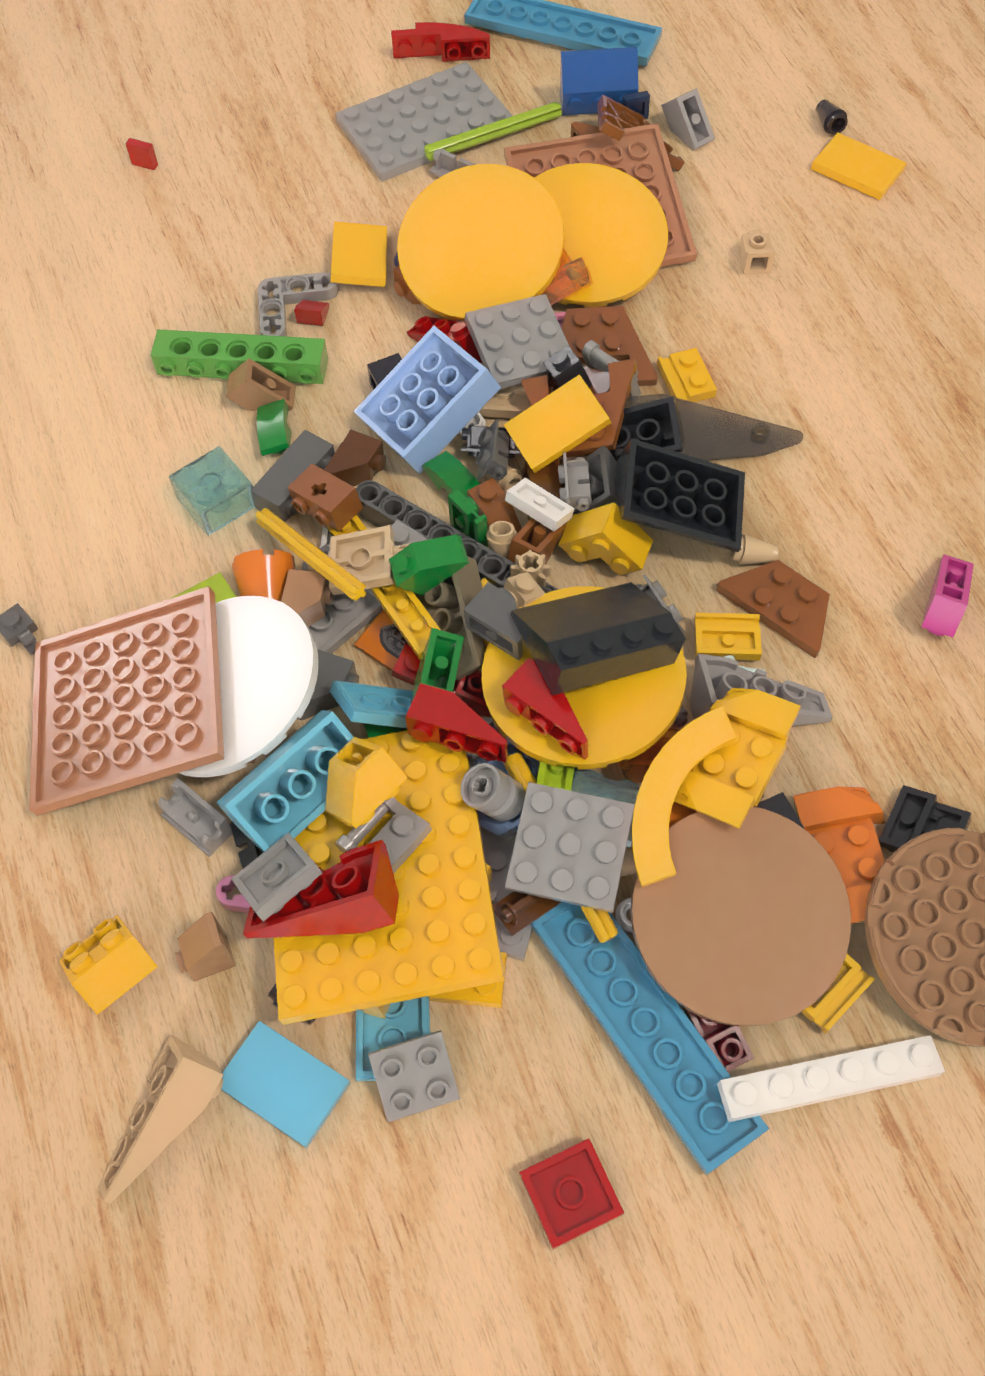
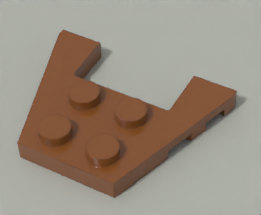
M602 95L597 103L600 132L618 141L625 133L624 128L650 125L643 115L605 95ZM664 142L671 168L680 171L685 163L680 156L676 157L670 154L673 148Z
M623 306L566 309L561 329L570 349L581 363H586L582 356L585 344L593 340L600 345L599 349L618 361L635 358L638 370L637 383L639 386L657 385V374ZM549 376L550 386L553 387L554 392L557 390V387Z
M635 358L608 363L610 391L593 395L610 418L611 424L566 453L567 458L591 454L602 446L607 447L609 451L615 450L624 418L623 411L626 400L629 398L632 389V378L637 371ZM548 375L522 379V385L531 405L551 394Z

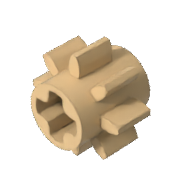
M532 550L521 556L516 555V565L511 566V577L528 572L539 586L545 587L546 577L550 576L551 565L545 564V555H539L532 552Z

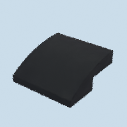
M903 785L879 838V844L893 853L908 841L930 831L945 828H963L967 830L971 822V812L938 803L937 795Z

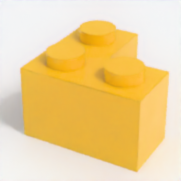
M610 503L573 515L568 521L558 545L577 563L600 557L618 575H624L643 569L653 539L636 523L621 519L619 506L615 503Z

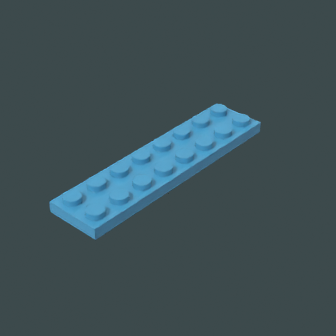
M473 0L464 14L465 24L494 30L499 33L516 35L521 38L537 40L545 44L558 45L566 49L593 50L637 47L638 65L647 66L662 36V27L545 0Z
M565 902L560 903L532 922L533 930L707 1176L767 1132L769 1127L760 1116L728 1122L717 1083L720 1080L732 1077L677 1002L655 982L647 970L639 950L611 912H608L615 924L618 934L613 939L601 943L579 905Z

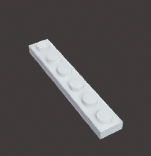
M929 1035L723 1079L717 1083L728 1122L937 1077L942 1075L945 1070L933 1039Z

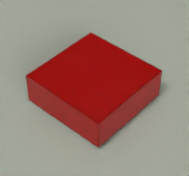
M129 138L125 144L132 165L155 170L158 166V161L153 144Z

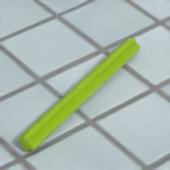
M553 102L428 144L424 147L425 156L428 160L432 161L434 160V152L437 149L443 148L449 153H455L559 118L562 115L561 105Z

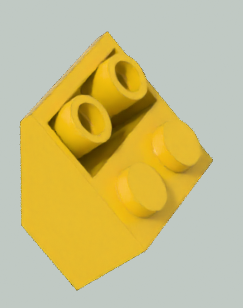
M354 737L329 760L325 811L330 816L356 829L358 826L369 822L375 815V810L385 800L393 798L400 791V785L408 777L382 746Z
M118 914L112 919L107 918L100 922L94 928L93 934L82 942L78 941L70 945L64 951L63 957L58 960L72 986L97 1015L158 967Z

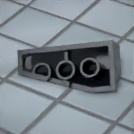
M674 396L625 408L615 450H610V453L613 457H619L631 438L672 451L682 452L685 438L681 414Z

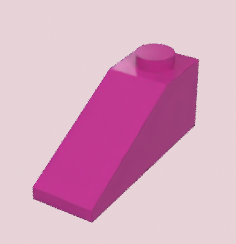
M943 554L924 612L923 628L928 629L929 632L935 635L954 637L968 606L973 563Z

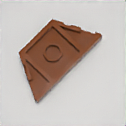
M779 560L726 578L717 584V592L749 614H760L759 620L812 657L816 658L818 656L830 595L828 592Z

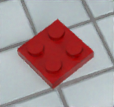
M590 1138L519 1172L553 1250L624 1215L623 1208Z

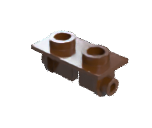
M513 891L494 904L493 910L509 934L514 936L562 902Z

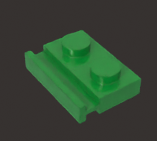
M456 489L448 495L450 526L488 547L486 537L488 532L487 516L484 514L479 516V508L476 502L469 496L465 497Z

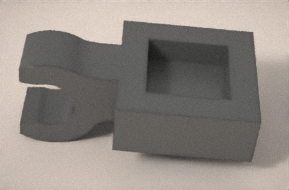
M17 603L0 615V634L11 647L21 642L26 650L33 655L37 641L32 633L38 627Z

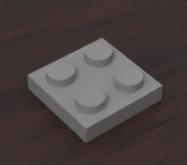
M288 832L231 878V880L262 921H265L272 914L280 911L285 903L301 890L308 888L322 874V871Z

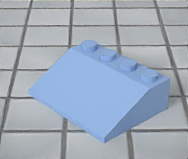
M433 326L353 412L420 474L424 470L422 465L436 457L499 391L501 386L487 368L436 326Z

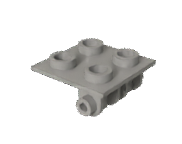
M441 1030L368 1053L388 1122L460 1099Z

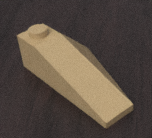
M170 1035L146 1080L152 1083L146 1100H143L141 1103L137 1102L132 1111L130 1136L124 1135L119 1140L99 1187L103 1200L110 1204L205 1110L210 1099L214 1100L222 1088V1077L224 1074L217 1063L173 1035Z

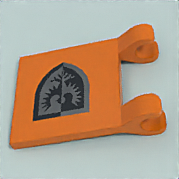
M383 609L354 645L357 649L392 671L404 645L409 644Z

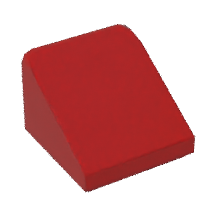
M302 300L294 309L296 322L324 326L330 306L329 303Z

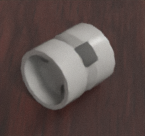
M481 763L473 766L464 775L461 782L460 792L464 802L499 822L509 821L515 818L522 810L525 799L523 786L519 781L493 765Z

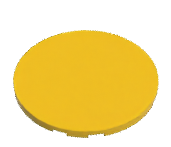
M592 163L558 166L534 177L554 198L561 214L565 235L559 269L550 285L541 295L546 294L548 299L564 305L571 303L584 305V308L607 306V303L621 299L624 301L634 296L652 281L665 257L668 244V226L661 205L644 184L621 170Z
M476 164L459 168L443 175L428 185L407 210L398 236L397 253L400 269L409 289L426 308L444 318L454 321H465L466 312L539 296L547 289L561 263L565 239L563 221L559 208L550 192L529 174L519 169L499 164Z
M594 586L562 588L545 593L525 607L604 588ZM523 638V657L520 660L515 659L490 642L483 659V695L490 716L502 735L517 749L538 761L552 766H557L558 764L578 767V770L604 768L611 763L624 759L630 760L653 746L664 736L676 719L683 703L686 688V661L683 649L681 648L674 664L564 692L588 740V757L584 760L576 753L574 755L567 753L559 745L558 740L549 734L542 735L532 726L531 721L522 715L516 716L512 714L504 705L502 685L528 658L534 661Z

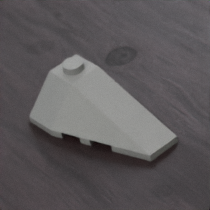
M698 654L695 659L690 697V708L694 720L710 712L712 705L717 700L723 699L726 692L732 688L760 690L800 705L801 709L792 726L830 722L833 718L825 695L822 692L790 680H786L784 683L766 677L767 672L756 669L755 672L738 667L739 661L727 657Z

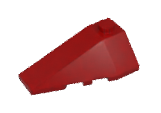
M379 840L348 850L339 855L341 862L325 871L319 867L322 874L308 888L301 890L285 903L280 911L272 914L265 921H262L250 906L243 935L246 939L358 934L395 924L399 893L384 841Z

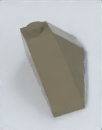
M468 557L469 564L424 595L414 593L442 631L464 637L456 680H460L482 668L484 659L483 638L466 628L463 611L482 589L476 559Z

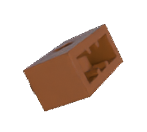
M311 464L287 487L293 499L291 504L299 513L303 515L307 513L321 526H329L337 532L363 509L355 487L314 464Z

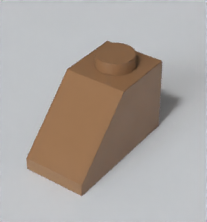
M248 358L229 374L226 397L250 411H257V408L285 399L290 411L294 407L296 386Z
M289 569L281 602L292 608L309 627L325 617L327 605H332L334 595L329 589V581L320 573Z
M212 912L204 914L177 938L181 950L175 952L177 963L181 972H187L194 981L236 966L227 935Z

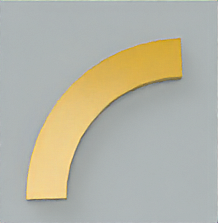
M723 706L705 713L678 731L654 758L643 778L638 791L632 822V853L641 888L676 875L669 846V820L672 805L690 771L714 751L736 741L737 737Z

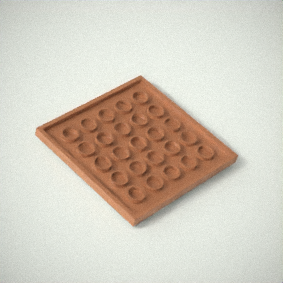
M658 123L624 128L625 133L619 141L599 132L504 148L506 165L519 169L532 177H536L558 166L575 163L605 165L631 175L652 192L661 205L666 217L668 244L661 267L696 261V248Z
M209 586L35 643L29 810L38 816L224 759L215 593Z

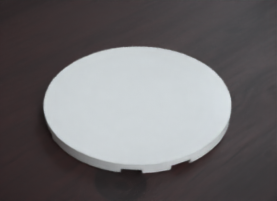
M241 596L216 603L224 759L186 770L179 774L191 777H215L247 767L248 762L262 753L267 755L287 737L285 733L297 718L301 719L317 681L318 651L309 627L292 608L284 603L262 596Z

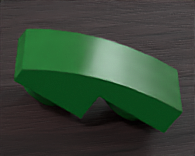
M285 399L257 408V435L262 456L271 453L279 454L290 447L292 432L287 424L289 407Z
M447 451L422 465L438 490L445 488L448 494L458 489L467 497V491L480 484L474 475Z

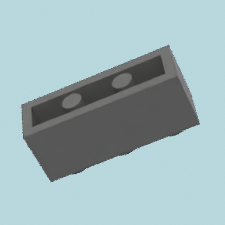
M304 430L250 490L255 508L259 511H262L263 508H268L286 523L291 516L298 512L291 504L293 499L287 487L311 464L324 470L335 454L334 445Z

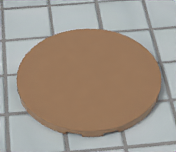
M757 807L750 808L740 829L700 812L689 815L669 828V846L676 875L642 888L638 876H636L631 897V923L635 943L647 966V970L655 982L665 993L667 992L688 1011L707 1020L730 1026L749 1027L775 1023L802 1012L817 1001L838 975L847 954L851 934V911L846 887L838 868L824 847L810 833L792 820Z
M963 828L934 830L917 836L894 851L885 860L873 879L865 908V934L868 950L876 972L886 990L895 1002L918 1024L947 1040L969 1046L985 1047V832L978 833L964 830Z

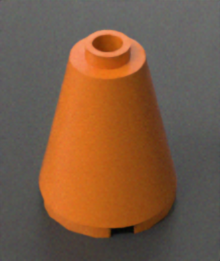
M263 549L247 551L235 556L234 563H232V571L240 596H262L280 602L289 569L295 570L294 556L288 552L275 549L274 555H264Z

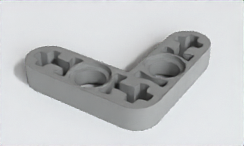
M323 272L274 277L261 281L258 285L261 335L287 337L285 305L296 304L302 300L326 301L335 298L339 289L338 283L331 282V273ZM297 286L305 287L301 292L292 291ZM270 291H273L274 298H269ZM271 309L279 310L275 315L265 314ZM271 326H276V334H272Z

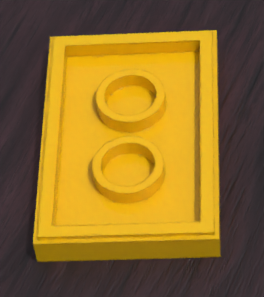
M837 133L812 162L811 170L881 200L904 172L907 162L841 133Z
M334 221L331 282L385 287L387 226Z
M579 374L505 423L504 427L533 472L536 473L561 457L563 452L567 453L611 424V420Z

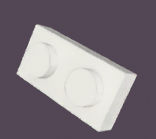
M524 478L507 490L505 497L506 502L552 531H556L569 521L575 509L527 478Z

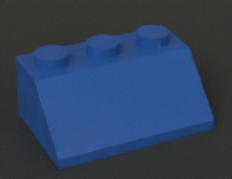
M637 47L561 51L559 96L562 116L598 113L597 103L602 95L623 104V95L639 91Z

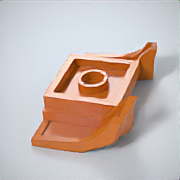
M837 786L794 795L793 800L797 814L804 829L824 847L841 874L849 898L851 924L865 922L868 893L873 879L885 862L873 825L885 823L882 809L877 802H874L870 793L864 787Z

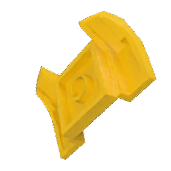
M732 688L726 692L723 699L717 700L712 705L710 711L721 706L724 707L737 737L736 741L714 751L696 765L682 783L674 802L740 829L750 808L757 807L787 747L786 742L789 738V731L801 706L760 690Z

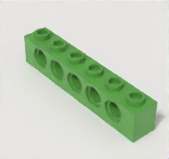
M157 329L150 355L157 375L229 379V374L249 358L289 382L305 384H324L328 363L326 342L322 338Z

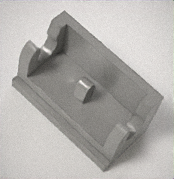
M177 778L171 784L172 791L174 792L173 796L169 800L163 797L159 799L158 804L163 811L161 816L210 857L232 835L231 827L222 814Z

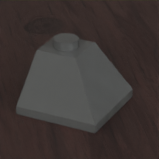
M602 446L584 458L589 463V481L592 504L585 511L610 503H615L619 506L615 488L617 462L608 448ZM574 509L573 515L578 514V513H581V512H585V511H580V510H578V509Z

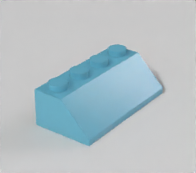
M321 710L216 803L234 824L264 853L288 832L295 838L325 811L329 760L354 737L333 711Z

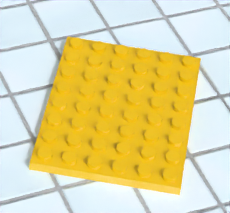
M408 730L363 739L382 746L408 777L400 785L401 789L394 798L428 822L432 831L394 873L399 893L395 924L358 934L273 937L278 1019L282 1025L505 981L478 813L476 809L464 802L460 792L464 775L470 769L468 753L466 751L456 752L442 744L431 741H418L413 736L408 735ZM324 811L294 839L315 864L325 871L341 862L339 855L343 854V852L335 845V842L342 835L347 836L353 827ZM387 812L357 846L360 847L368 844L393 815Z

